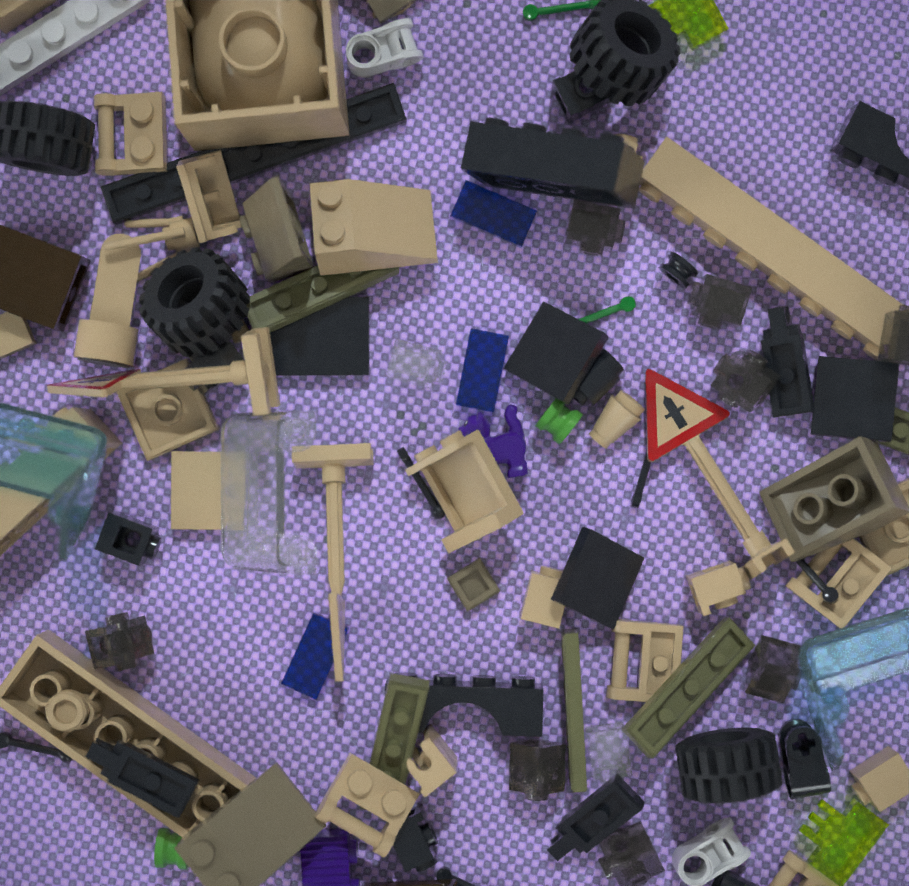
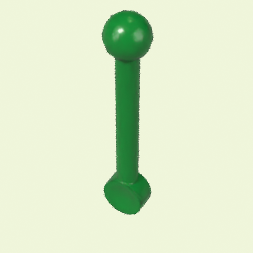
M600 0L540 8L533 4H528L523 9V17L526 21L532 22L540 15L583 9L592 10Z
M626 296L620 300V303L579 318V320L588 324L622 310L630 312L634 310L636 302L634 298Z

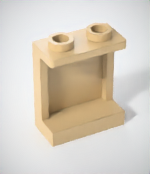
M479 429L465 437L461 430L439 441L443 449L438 451L435 445L430 446L414 455L417 463L405 469L408 477L418 471L423 472L455 532L441 539L448 554L504 527L524 514Z

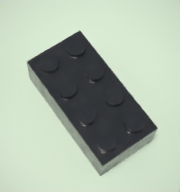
M491 117L486 118L485 123L470 121L460 169L485 186L635 209L645 162L634 152L633 147L628 146L624 142L622 136L600 133L599 138L585 137V132L573 128H561L560 133L548 132L545 126L528 122L523 123L522 128L511 127L509 122Z

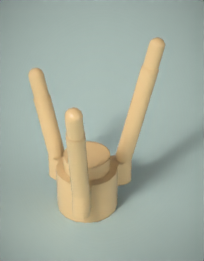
M183 215L161 219L127 220L124 222L126 228H165H162L163 232L121 239L104 244V249L109 251L165 240L168 251L176 249V253L168 256L170 258L175 257L177 252L182 250L189 252L192 248L200 247L192 217L184 219ZM168 257L140 271L137 282L151 276L153 270L161 267L163 261Z

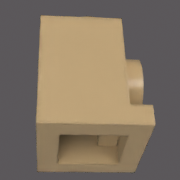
M730 560L686 575L698 613L703 616L711 614L709 609L711 605H714L716 609H722L738 603L737 596L746 593V590L751 589L745 569L743 567L737 568L736 563Z

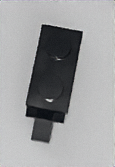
M788 306L768 309L771 329L763 330L764 340H761L773 418L814 412L815 407L804 336L801 334L800 324L792 325Z
M96 738L85 756L104 766L101 774L108 778V783L176 818H180L200 780L133 744L125 743L121 740H118L114 746Z
M617 773L562 817L555 827L559 833L550 840L551 844L547 851L557 861L574 848L579 853L583 851L588 853L643 809L645 801Z

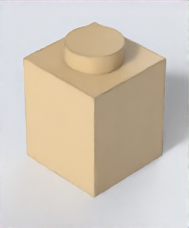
M542 565L540 572L531 570L520 612L522 620L560 628L565 606L551 600V597L561 577L562 570Z
M889 746L849 771L856 781L851 787L864 806L870 803L879 812H882L909 794V768L900 754Z

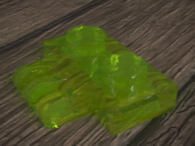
M657 0L648 5L652 9H657L661 13V17L669 21L672 25L670 29L676 33L677 37L682 34L684 35L692 51L726 34L729 30L714 0Z
M821 798L817 805L823 812L829 814L828 817L824 820L812 811L808 818L818 825L819 829L815 833L812 828L802 824L798 830L818 845L807 861L837 885L844 886L889 824L855 798L852 799L843 813Z

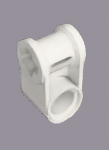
M410 18L395 20L382 27L353 36L346 46L347 64L350 71L357 77L368 78L420 62L424 56L421 50H417L411 32L414 26ZM398 38L401 39V42H402V45H403V49L401 48V45H400V42H399V39H398ZM363 48L371 50L375 55L372 61L368 63H359L353 56L356 51Z
M723 818L714 822L703 832L680 844L674 850L672 865L685 884L690 886L705 885L725 871L741 865L751 856L750 849L742 845L733 830L734 822L731 818ZM723 839H725L726 843L729 846V849H727L726 845L723 842ZM693 856L701 858V864L696 871H684V863L688 858Z

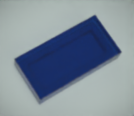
M465 180L450 217L522 248L537 210Z
M470 329L457 395V406L494 413L509 339L508 335Z
M315 611L313 612L281 682L282 685L317 700L334 663L330 618ZM345 626V637L350 628L348 626Z

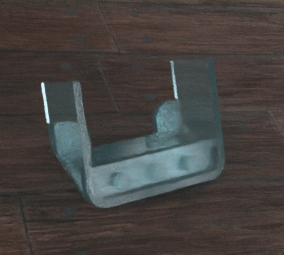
M0 402V486L51 500L48 505V517L52 523L60 526L59 558L67 560L90 517L106 456L107 437L101 430L95 427Z
M909 607L806 640L799 649L798 666L809 713L816 732L822 741V747L831 771L840 768L845 756L834 729L841 726L849 714V703L845 692L909 672Z

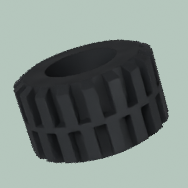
M600 0L580 26L570 43V48L572 49L569 54L570 61L576 64L573 69L578 76L584 79L582 83L587 88L591 87L596 91L595 95L600 98H608L610 103L618 105L619 102H622L624 106H633L634 103L638 105L645 103L678 64L679 59L677 57L680 55V47L676 44L678 42L676 33L670 29L672 25L667 19H663L660 16L661 13L657 9L650 8L642 0Z
M25 101L1 102L0 162L21 169L54 175L79 176L86 174L89 170L95 124L81 114L59 107Z
M199 247L192 248L189 252L182 250L177 252L175 257H168L163 261L161 267L153 270L151 273L152 277L150 280L145 281L142 287L145 292L139 297V303L142 305L139 311L140 315L144 318L143 321L176 354L180 353L185 357H191L193 354L200 357L204 356L208 350L215 352L220 349L222 343H228L234 338L232 335L235 331H240L244 325L242 319L247 317L249 313V308L246 306L250 303V295L246 292L248 290L247 287L218 253L215 254L213 250L207 248L203 251Z
M749 727L712 730L687 737L675 746L682 795L689 800L716 804L741 802L765 796L782 786L776 736L770 731Z

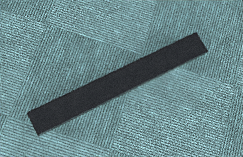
M391 83L346 99L350 136L202 150L168 162L167 172L137 173L100 186L112 222L118 225L127 220H132L185 201V193L177 170V164L180 160L221 150L230 183L233 184L406 123L407 118L395 84Z

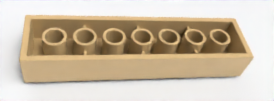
M50 630L39 633L34 637L0 685V707L181 837L256 779L254 775ZM67 689L76 690L87 699L89 715L86 721L73 731L62 732L56 730L47 720V703L52 696L60 691ZM96 738L114 746L118 740L125 743L129 742L200 779L180 818H176L108 783V778L101 774L104 766L85 757Z

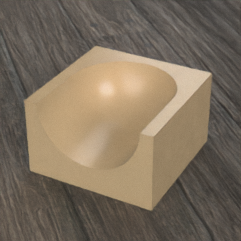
M165 0L174 123L194 151L350 136L338 0Z

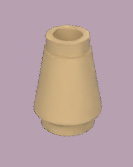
M620 390L616 396H610L589 435L599 445L607 449L611 443L613 444L642 420L639 416L645 409L629 394Z

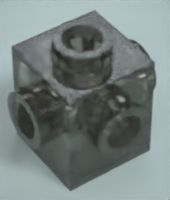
M748 349L746 352L739 350L731 355L726 353L719 360L713 370V373L717 376L710 386L719 391L718 397L723 402L734 408L740 406L750 413L760 408L781 376L766 366L768 361L759 353Z
M128 611L105 617L106 625L85 631L94 669L117 666L118 671H123L140 666V658L154 654L152 632L147 625L145 615L129 618Z
M539 738L510 742L509 790L525 793V799L531 801L548 800V794L565 791L566 744Z
M641 821L626 828L617 829L599 843L604 854L603 857L598 859L608 881L615 878L619 886H643L650 878L665 871Z

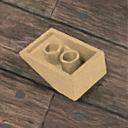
M353 179L309 183L314 252L321 276L438 263L431 190Z

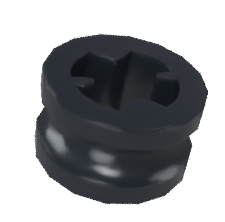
M671 252L668 255L669 262L666 264L662 263L659 269L672 282L686 289L689 286L688 279L690 277L695 278L698 275V271L683 257L675 252Z

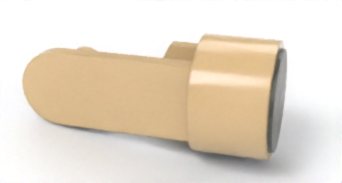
M113 234L101 246L89 320L80 319L78 324L73 357L79 361L119 368L133 367L139 329L130 327L141 250L139 245L109 251L104 249L105 243L131 238L127 234Z

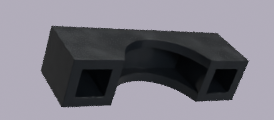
M859 101L850 109L830 151L839 155L837 159L849 167L859 168L862 166L874 172L873 178L883 184L894 186L896 183L909 190V159L901 151L896 140V118Z
M395 673L410 677H418V674L416 673ZM434 674L433 680H430L429 691L418 733L424 732L429 720L440 709L454 703H471L480 706L493 716L503 736L542 737L543 685L542 683H535V678L529 676L512 677V682H496V677L491 675L472 676V681H457V675ZM387 679L385 683V692L389 679Z

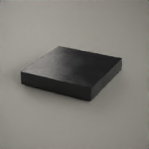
M543 301L504 369L569 405L609 336Z
M819 356L814 396L815 411L812 415L811 435L856 439L862 436L873 441L891 443L900 363Z
M582 526L551 600L614 630L644 561V557L600 533Z

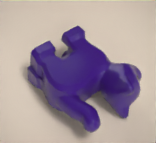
M512 404L508 405L504 411V418L509 428L507 432L493 437L490 436V423L481 411H478L475 415L468 416L464 424L458 428V431L461 430L464 437L479 429L497 464H507L510 467L507 471L508 478L528 474L527 462L524 457L526 452L524 430L516 415L518 408Z

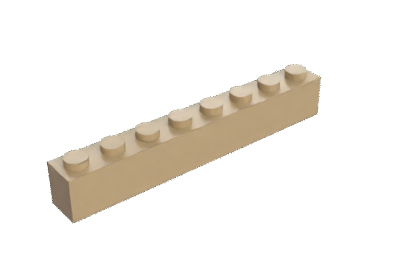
M666 136L643 169L639 191L645 197L655 203L662 200L673 208L671 214L685 225L690 226L693 222L705 231L703 237L708 242L721 249L724 245L737 254L735 260L750 271H754L757 268L769 277L767 283L783 294L789 291L801 299L798 303L801 308L813 316L818 317L822 314L833 322L830 327L840 336L848 340L853 336L865 345L862 350L874 360H886L889 362L898 360L909 345V308Z

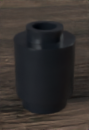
M602 348L573 398L581 406L586 402L594 406L620 381L619 375L624 371V368L607 350Z

